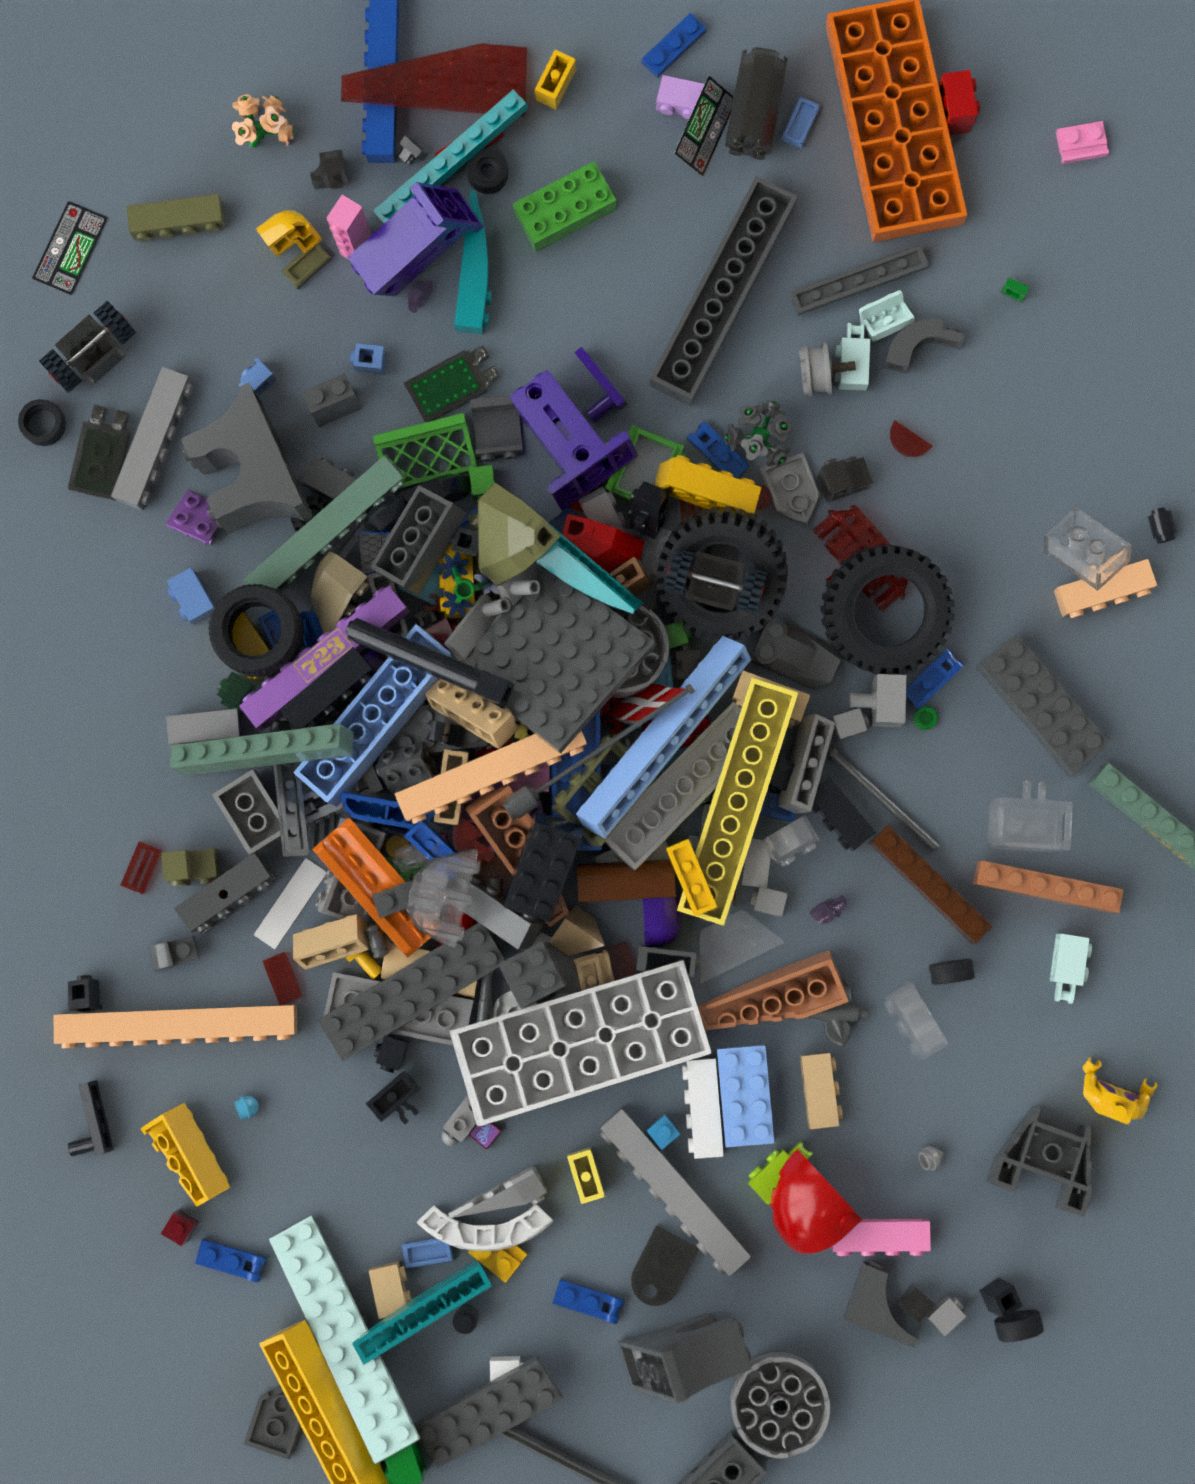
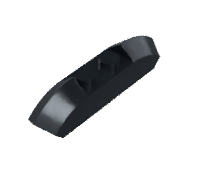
M445 474L419 485L452 503L464 498L470 492V476ZM418 485L378 504L368 513L369 522L381 532L392 530Z

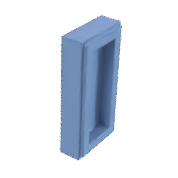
M800 96L781 136V140L802 149L821 105Z
M436 1238L402 1243L405 1269L454 1260L452 1246Z

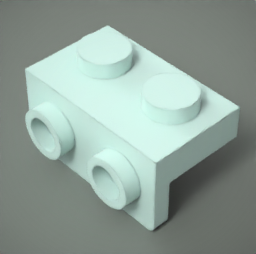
M901 290L888 294L859 309L860 322L864 323V330L872 342L893 334L915 322L913 314L904 303Z

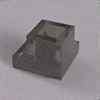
M342 149L319 153L320 165L315 171L310 172L314 189L328 187L339 189L343 185L349 184Z

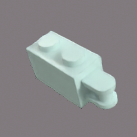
M847 323L846 338H842L840 345H836L835 359H839V363L855 361L856 370L854 371L847 370L846 372L834 374V382H838V389L866 391L869 385L870 339H864V323H860V326ZM851 335H859V338H851Z
M1056 934L1050 981L1056 982L1054 998L1056 1002L1065 1000L1069 1004H1073L1076 985L1083 986V983L1087 981L1089 969L1086 967L1087 958H1090L1092 952V944H1089V938ZM1063 983L1069 984V991L1062 990Z

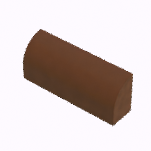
M670 859L645 860L636 870H633L625 862L577 864L579 903L676 897L674 867Z

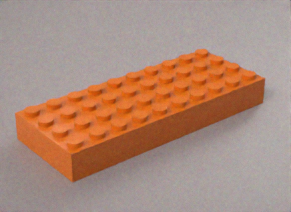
M893 0L828 13L825 27L872 242L963 225L967 218V211L920 0Z

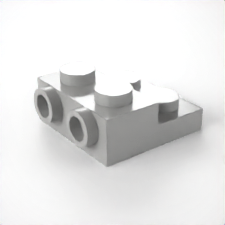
M328 870L324 877V883L327 884L324 893L320 892L316 899L317 911L338 919L357 914L367 924L370 915L337 877Z

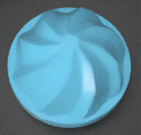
M240 1096L239 1100L234 1101L237 1113L241 1120L244 1118L250 1119L257 1113L258 1101L252 1096Z

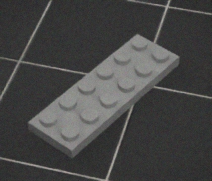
M333 972L324 1016L381 981ZM450 996L391 1033L454 1046L449 1031L469 1025L474 1000Z

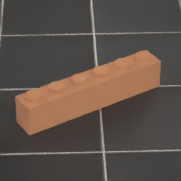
M986 861L976 862L972 883L974 886L1112 914L1120 912L1124 890Z

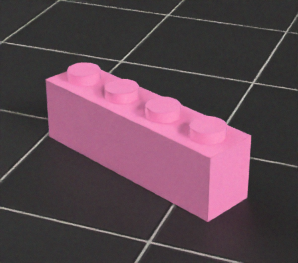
M341 195L327 216V221L338 246L339 253L349 259L348 256L372 234L362 206Z
M927 1218L862 1219L842 1240L833 1245L831 1250L837 1252V1256H851V1252H861L862 1256H875L876 1252H885V1255L898 1256L900 1251H910V1255L915 1256L924 1255V1251H931L930 1221Z

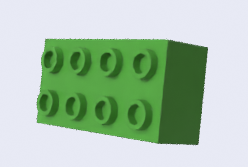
M595 161L513 203L514 215L535 252L616 210V199Z

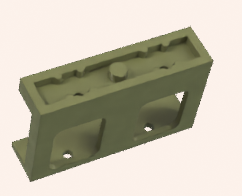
M618 734L605 736L598 746H602ZM619 740L585 762V767L581 772H576L570 778L568 788L556 795L554 798L555 804L551 807L563 820L581 825L582 837L592 847L602 846L619 823L606 838H603L584 828L582 823L564 806L580 786H583L591 795L593 794L596 787L604 780L594 771L597 765L610 749L619 758H622L628 750Z

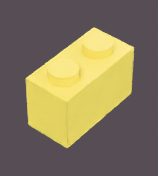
M591 1147L568 1154L567 1158L581 1204L605 1197Z

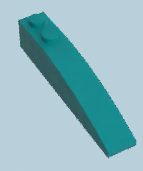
M470 190L469 206L483 225L475 190ZM484 227L478 232L467 231L465 233L454 321L456 332L483 335L484 327L488 328L489 313H486V307L491 305L492 291H488L489 263Z
M551 526L560 535V538L544 555L535 561L536 564L543 566L565 583L586 595L610 606L633 614L644 604Z
M475 1260L391 1313L351 1343L363 1365L485 1291L492 1284L482 1266Z

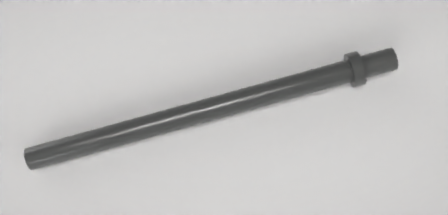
M829 744L826 756L829 760L832 758L932 851L937 849L940 844L841 755L837 747L834 748Z

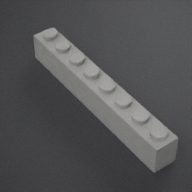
M620 1108L600 1126V1129L603 1131L600 1134L608 1145L613 1143L619 1149L616 1154L625 1164L629 1161L635 1168L632 1170L634 1175L641 1182L644 1179L651 1186L648 1189L657 1201L661 1198L667 1204L664 1207L667 1213L673 1219L677 1216L683 1223L680 1226L689 1237L694 1235L699 1241L696 1244L705 1256L710 1254L715 1259L712 1264L721 1274L726 1272L730 1277L751 1258L750 1253L623 1108Z

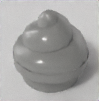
M927 1146L919 1152L918 1160L924 1170L934 1171L941 1166L944 1153L937 1148Z

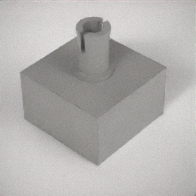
M877 674L872 680L871 694L850 693V708H871V727L900 728L905 724L906 675Z

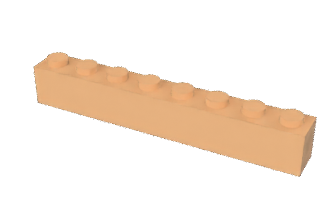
M581 731L560 754L534 734L395 793L405 820L407 822L412 820L413 824L427 819L425 814L435 811V814L442 813L449 809L448 805L457 801L458 805L472 799L470 796L472 794L480 792L483 795L494 790L493 785L500 782L503 785L512 783L517 780L516 776L525 772V775L528 776L539 771L538 766L547 763L548 766L562 761L561 756L570 753L572 757L584 752L583 747L587 746V742Z

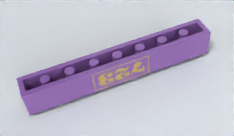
M390 586L377 590L373 595V599L368 603L360 604L355 609L353 615L349 618L341 619L336 624L337 628L330 633L326 632L321 635L317 640V644L312 648L304 649L299 654L297 660L293 663L285 664L280 669L281 673L274 678L270 677L265 680L261 685V689L256 693L248 694L243 699V703L239 707L257 729L263 731L283 715L280 711L281 708L352 647L359 652L366 648L348 640L346 627L350 621L359 618L389 630L410 613L409 609Z

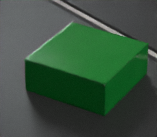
M1008 277L1000 293L1022 302L1029 287Z

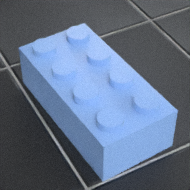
M765 1045L716 1048L725 1147L774 1143Z

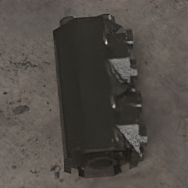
M755 47L748 54L747 50L742 51L725 143L731 155L741 156L744 154L750 155L757 160H763L767 154H771L788 58L785 56L783 60L780 59V53L776 50Z

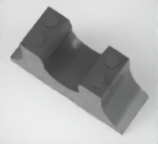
M249 382L240 386L235 401L220 418L208 426L181 438L184 445L181 451L185 459L190 461L194 469L198 468L203 475L218 472L228 465H240V473L235 482L226 488L219 489L207 499L210 505L207 511L212 521H216L220 529L224 528L228 534L256 521L271 517H293L304 522L313 518L262 400Z
M704 1313L653 1332L618 1341L632 1389L677 1404L688 1400L697 1392L752 1369L750 1365L752 1357L742 1339L744 1337L743 1328L735 1319L727 1318L717 1322L712 1315Z

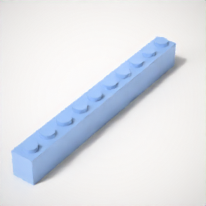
M722 636L712 647L711 651L680 687L686 688L685 686L691 684L695 692L686 694L658 713L631 748L625 752L617 765L611 769L602 783L596 787L593 794L580 807L576 815L584 828L603 838L610 834L751 661L745 645Z

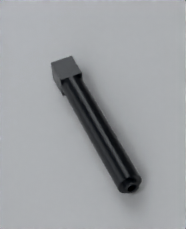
M356 618L354 621H350L346 627L349 641L472 692L500 706L506 707L515 687L512 682L475 668L362 619Z

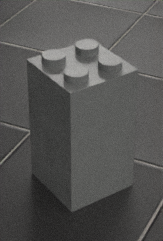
M540 942L498 964L520 1009L568 985L546 942Z

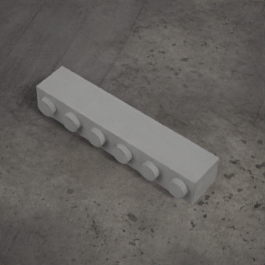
M165 367L161 368L111 497L116 501L143 510L144 505L149 503L152 484L158 481L160 475L158 469L161 462H164L168 455L167 446L169 441H172L176 435L177 428L175 426L178 419H181L184 415V403L186 398H189L193 392V382L189 376Z

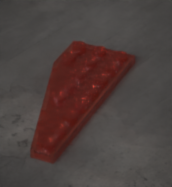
M481 43L342 75L341 102L486 114L512 90L526 102L527 47ZM526 111L520 117H525Z

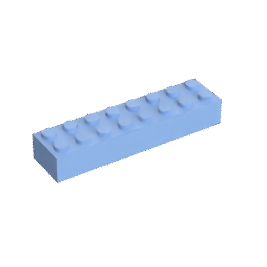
M417 624L405 637L457 659L448 649ZM388 657L334 723L341 724L354 732L353 755L303 761L293 773L327 803L338 806L341 802V792H349L425 701L427 698L425 693L439 678Z

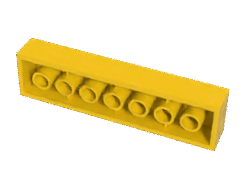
M303 1320L281 1329L260 1342L259 1345L330 1483L388 1484L381 1463H374L324 1355L313 1336V1332L306 1321Z

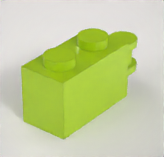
M799 1141L787 1153L783 1149L779 1152L777 1149L773 1150L766 1157L768 1162L761 1168L756 1166L748 1174L750 1177L747 1180L748 1184L767 1205L771 1203L772 1190L776 1188L781 1177L779 1172L788 1158L797 1149L806 1159L810 1158L813 1154L802 1146L804 1144L802 1141Z

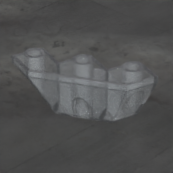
M476 849L432 858L414 876L411 885L407 911L414 925L449 949H454L457 941H462L465 927L461 926L462 915L465 907L470 908L473 895L469 893L470 882L473 874L477 875L480 868V860H477L478 850Z

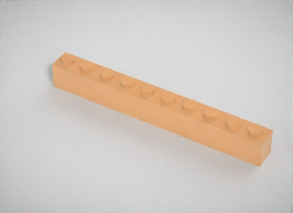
M297 1005L54 1015V1044H62V1048H76V1043H85L86 1047H100V1042H109V1046H124V1041H133V1045H148V1040H157V1044H172V1039H181V1043H196V1038H205V1043L220 1042V1037H229V1042L244 1041V1036H253V1041L268 1040V1035H277V1040L291 1039V1035L298 1034Z

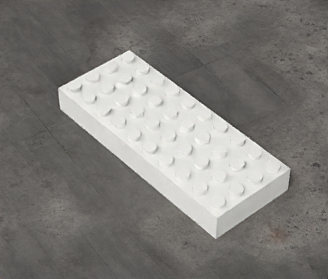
M683 960L449 1031L477 1126H483L711 1054Z

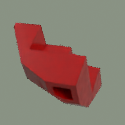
M567 514L562 532L563 536L608 574L633 557L640 561L645 545L644 541L615 527Z

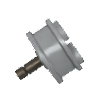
M823 343V347L808 348L807 345H803V348L799 349L803 393L808 395V397H812L813 393L827 392L828 395H832L831 378H833V373L856 370L855 361L832 364L831 359H829L827 343Z

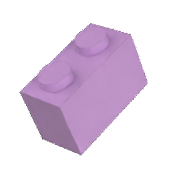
M662 75L656 101V110L665 115H682L683 118L689 120L704 84Z

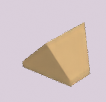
M577 905L569 912L549 942L551 946L567 957L605 946L596 919Z

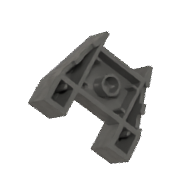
M1032 1107L993 1159L986 1182L1015 1191L1021 1170L1030 1171L1062 1183L1055 1205L1056 1208L1085 1217L1092 1195V1161H1090L1091 1126L1081 1125L1077 1136L1038 1122L1041 1108Z

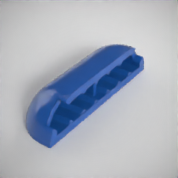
M341 792V802L344 809L355 819L410 829L415 825L412 820L409 822L405 820L397 800ZM435 811L425 814L427 818L425 819L426 822L431 821V819L435 815Z

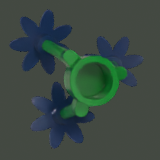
M456 552L453 559L448 554H444L446 563L439 564L438 568L446 570L442 576L443 579L448 578L452 574V578L456 582L454 595L447 591L444 592L449 601L444 602L442 607H451L450 617L454 616L457 610L461 616L465 617L464 607L470 608L473 606L471 602L465 600L470 598L474 591L484 588V594L488 596L490 591L499 594L496 585L484 574L474 575V578L480 582L475 585L469 579H461L459 574L468 575V572L463 567L469 563V560H460L459 552Z

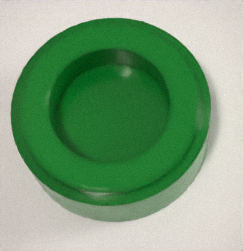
M929 706L920 707L913 715V722L920 730H929L938 721L936 711Z

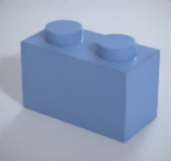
M190 567L167 580L170 587L167 589V592L173 601L177 600L181 606L178 611L184 621L188 620L191 624L195 625L213 614L212 611L215 609V605L193 568Z

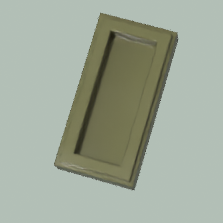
M318 243L305 254L303 252L300 253L281 271L299 289L332 258Z

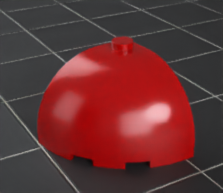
M798 1149L788 1158L779 1172L781 1177L777 1186L772 1190L770 1206L773 1208L772 1221L774 1227L787 1246L795 1252L813 1254L824 1251L842 1240L862 1221V1218Z

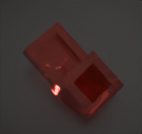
M462 817L454 831V840L458 850L465 856L472 849L474 850L471 854L482 863L485 859L490 863L495 854L477 841L482 832Z

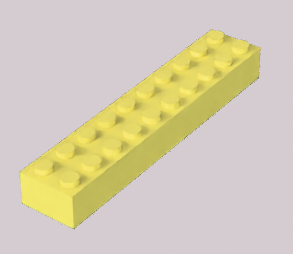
M754 678L750 680L695 852L717 907L696 917L723 926L725 924L798 692ZM683 891L677 911L694 916Z

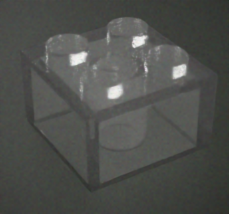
M804 815L766 837L761 843L775 866L781 864L784 867L796 860L795 854L801 851L802 855L815 849L817 847L815 843L820 839L808 818Z

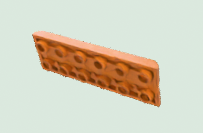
M350 818L346 819L312 849L407 958L443 927V924L424 903L382 918L379 917L372 895L406 882Z

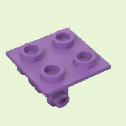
M189 490L186 491L165 523L173 531H180L185 536H191V539L196 538L202 541L204 545L213 544L215 540L213 535L218 528L216 521H212L207 511V508L210 507L207 499Z

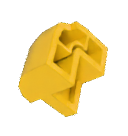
M294 210L280 211L256 228L265 243L277 257L295 243L305 254L323 240L311 223L302 214Z

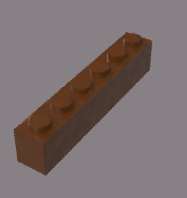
M889 825L885 826L868 843L971 944H976L993 927Z

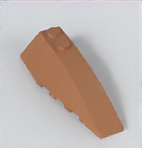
M509 785L483 794L466 806L465 810L513 875L533 819L527 813L520 819L517 817L512 820L502 803L507 801L506 798L514 793ZM562 893L551 921H545L549 928L569 914Z
M827 950L740 985L698 1006L704 1030L736 1027V1025L740 1024L754 1025L765 1021L778 1022L789 1018L803 1019L849 1001L830 950Z

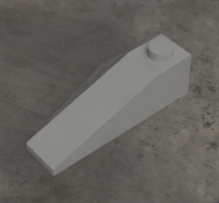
M532 1165L449 1211L448 1215L450 1218L525 1205L529 1202L535 1205L545 1199L544 1194L547 1193L548 1189L535 1165Z

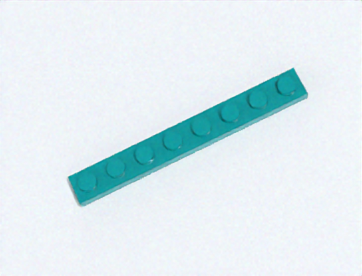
M512 90L374 209L373 212L384 224L415 195L410 187L416 182L440 186L527 111L529 107L526 102Z

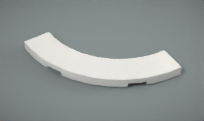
M535 1204L522 1215L503 1224L469 1225L450 1218L433 1205L417 1221V1224L427 1233L448 1245L471 1251H497L514 1247L534 1238L554 1221Z

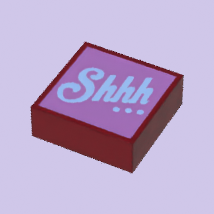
M493 1122L483 1126H477L476 1124L468 1135L487 1150L502 1130Z

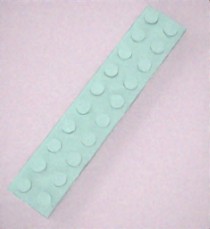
M310 1216L270 1238L269 1241L374 1463L377 1464L420 1440L381 1356L379 1355L363 1365L351 1343L368 1329L314 1216Z

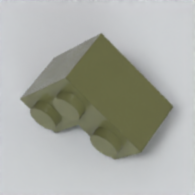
M218 849L180 850L161 853L164 882H169L172 886H191V881L200 880V884H209L214 881V878L221 876Z

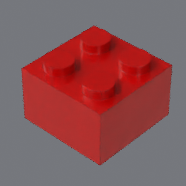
M970 70L944 73L938 86L949 135L971 132L974 123H976L977 115L980 114L979 100H975L974 92H976V80L971 77Z

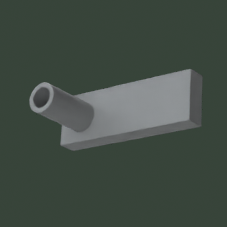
M534 562L520 574L496 587L503 598H507L511 605H515L524 595H535L539 592L540 584L534 579L544 567Z
M487 594L481 595L444 645L459 661L465 660L496 619L497 615L510 610V601L507 598L492 601Z

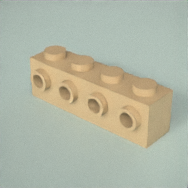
M441 679L425 693L431 708L498 749L518 730L514 720L515 717L509 709H502L496 703Z

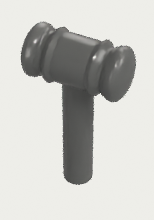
M378 924L367 927L364 932L367 934L366 938L370 943L371 951L374 952V958H382L388 955L390 951L386 943L392 940L386 933L382 934L383 931L380 930Z

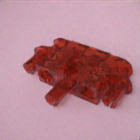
M850 505V510H829V516L812 529L815 535L824 529L817 536L820 540H823L834 529L840 528L839 532L824 544V547L839 564L844 559L848 560L851 558L850 555L854 552H861L863 548H872L875 545H891L856 505ZM853 516L855 520L850 524L846 518ZM830 575L825 581H831L833 575ZM885 575L870 581L863 587L862 591L868 598H871L888 584L889 588L874 599L876 606L885 600L879 607L884 612L898 598L905 599L908 580L902 577L898 581L895 575Z

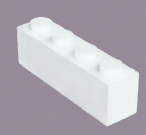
M716 1058L686 1061V1065L682 1066L683 1080H688V1090H684L685 1104H690V1114H686L687 1129L692 1128V1138H688L689 1153H694V1159L723 1157Z

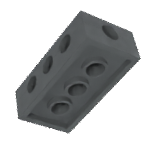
M730 1431L677 1484H757L767 1474V1471L759 1459ZM729 1465L738 1467L734 1473H727L725 1471Z

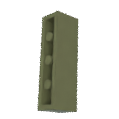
M219 194L126 206L129 233L134 240L139 242H147L151 238L156 237L169 239L178 234L192 236L201 231L214 233L226 228L223 202Z

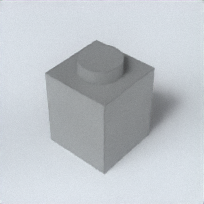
M860 708L831 718V721L835 722L834 731L838 741L863 734L867 731L866 726H869L867 715L865 712L862 713Z
M758 887L757 891L753 890L750 904L754 905L753 911L782 917L787 893Z
M947 1295L925 1313L944 1336L966 1317L962 1312L965 1307L956 1297L950 1299Z

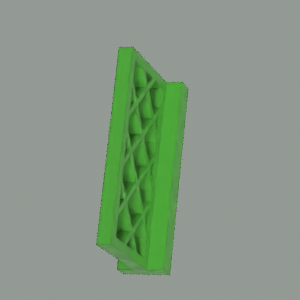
M464 413L373 436L379 459L383 457L382 449L392 447L399 452L393 462L394 464L397 463L401 454L413 460L407 472L400 469L405 474V477L402 479L404 484L400 488L423 483L445 474L467 472L469 468L477 467ZM463 429L465 439L461 446L449 440L453 431ZM449 433L446 438L441 436V434ZM438 436L444 440L438 452L426 446L430 437ZM426 438L424 443L418 441ZM413 441L422 446L415 458L404 452L407 444ZM447 442L458 448L452 461L440 454ZM465 443L467 444L468 451L463 449ZM404 444L401 450L395 447L397 445ZM424 448L436 455L430 466L418 460ZM463 451L470 456L472 465L461 467L454 462L459 453ZM438 457L450 463L445 472L439 473L432 469ZM416 462L427 468L424 476L418 479L409 474ZM452 465H454L455 467L458 468V469L450 470L451 467H452ZM430 471L435 473L434 475L427 476ZM407 476L413 479L405 482Z

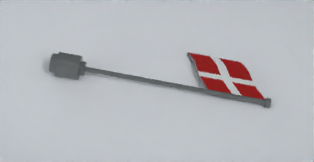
M651 684L642 692L626 698L600 716L601 719H614L633 725L538 789L534 790L533 787L528 789L526 786H523L506 798L507 801L502 803L512 820L517 817L520 819L539 805L536 801L540 799L539 793L686 694L694 693L695 690L691 684L685 686L686 688H670L659 684Z

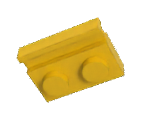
M518 1245L497 1251H468L470 1255L505 1283L528 1254Z

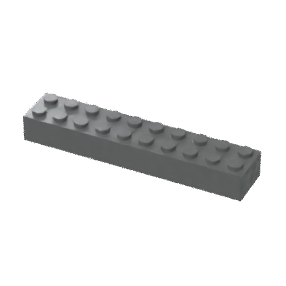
M758 176L755 177L650 378L651 387L692 406L796 206L797 195Z

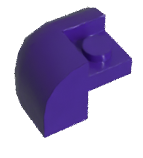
M681 897L642 899L645 947L668 945L677 938L682 925V912L677 911Z

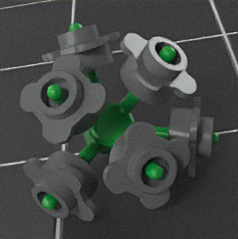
M767 400L766 404L759 402V405L755 407L744 405L740 409L741 417L738 419V423L748 428H753L752 434L743 435L741 428H734L733 424H729L728 431H725L724 441L726 445L731 447L732 452L736 451L737 447L742 446L745 448L746 458L750 461H753L757 456L766 455L768 459L766 465L768 467L772 465L780 466L787 460L790 448H783L780 444L772 446L768 442V437L771 435L780 442H784L787 439L788 433L793 431V426L784 419L783 415H785V412L779 410L781 405L777 404L775 400ZM760 413L766 415L762 427H758L762 420ZM770 418L775 419L774 421L770 422V424L768 425V423H769V421H770Z

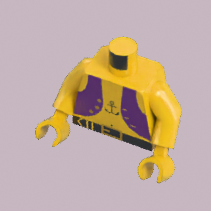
M1089 1057L1082 1067L1086 1073L1083 1095L1093 1109L1099 1114L1125 1124H1129L1131 1119L1143 1118L1150 1103V1097L1153 1096L1157 1088V1083L1155 1082L1153 1087H1149L1146 1084L1147 1078H1145L1139 1089V1095L1136 1092L1097 1078L1095 1073L1102 1066V1063L1098 1060L1095 1064H1092L1091 1057Z

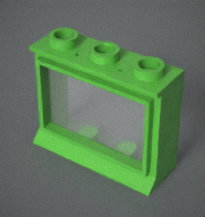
M632 424L628 436L634 445L638 457L610 476L605 488L606 493L611 491L613 497L633 504L630 498L635 488L639 489L644 481L654 485L660 463L677 455L685 457L687 455L683 453L684 445L642 430Z

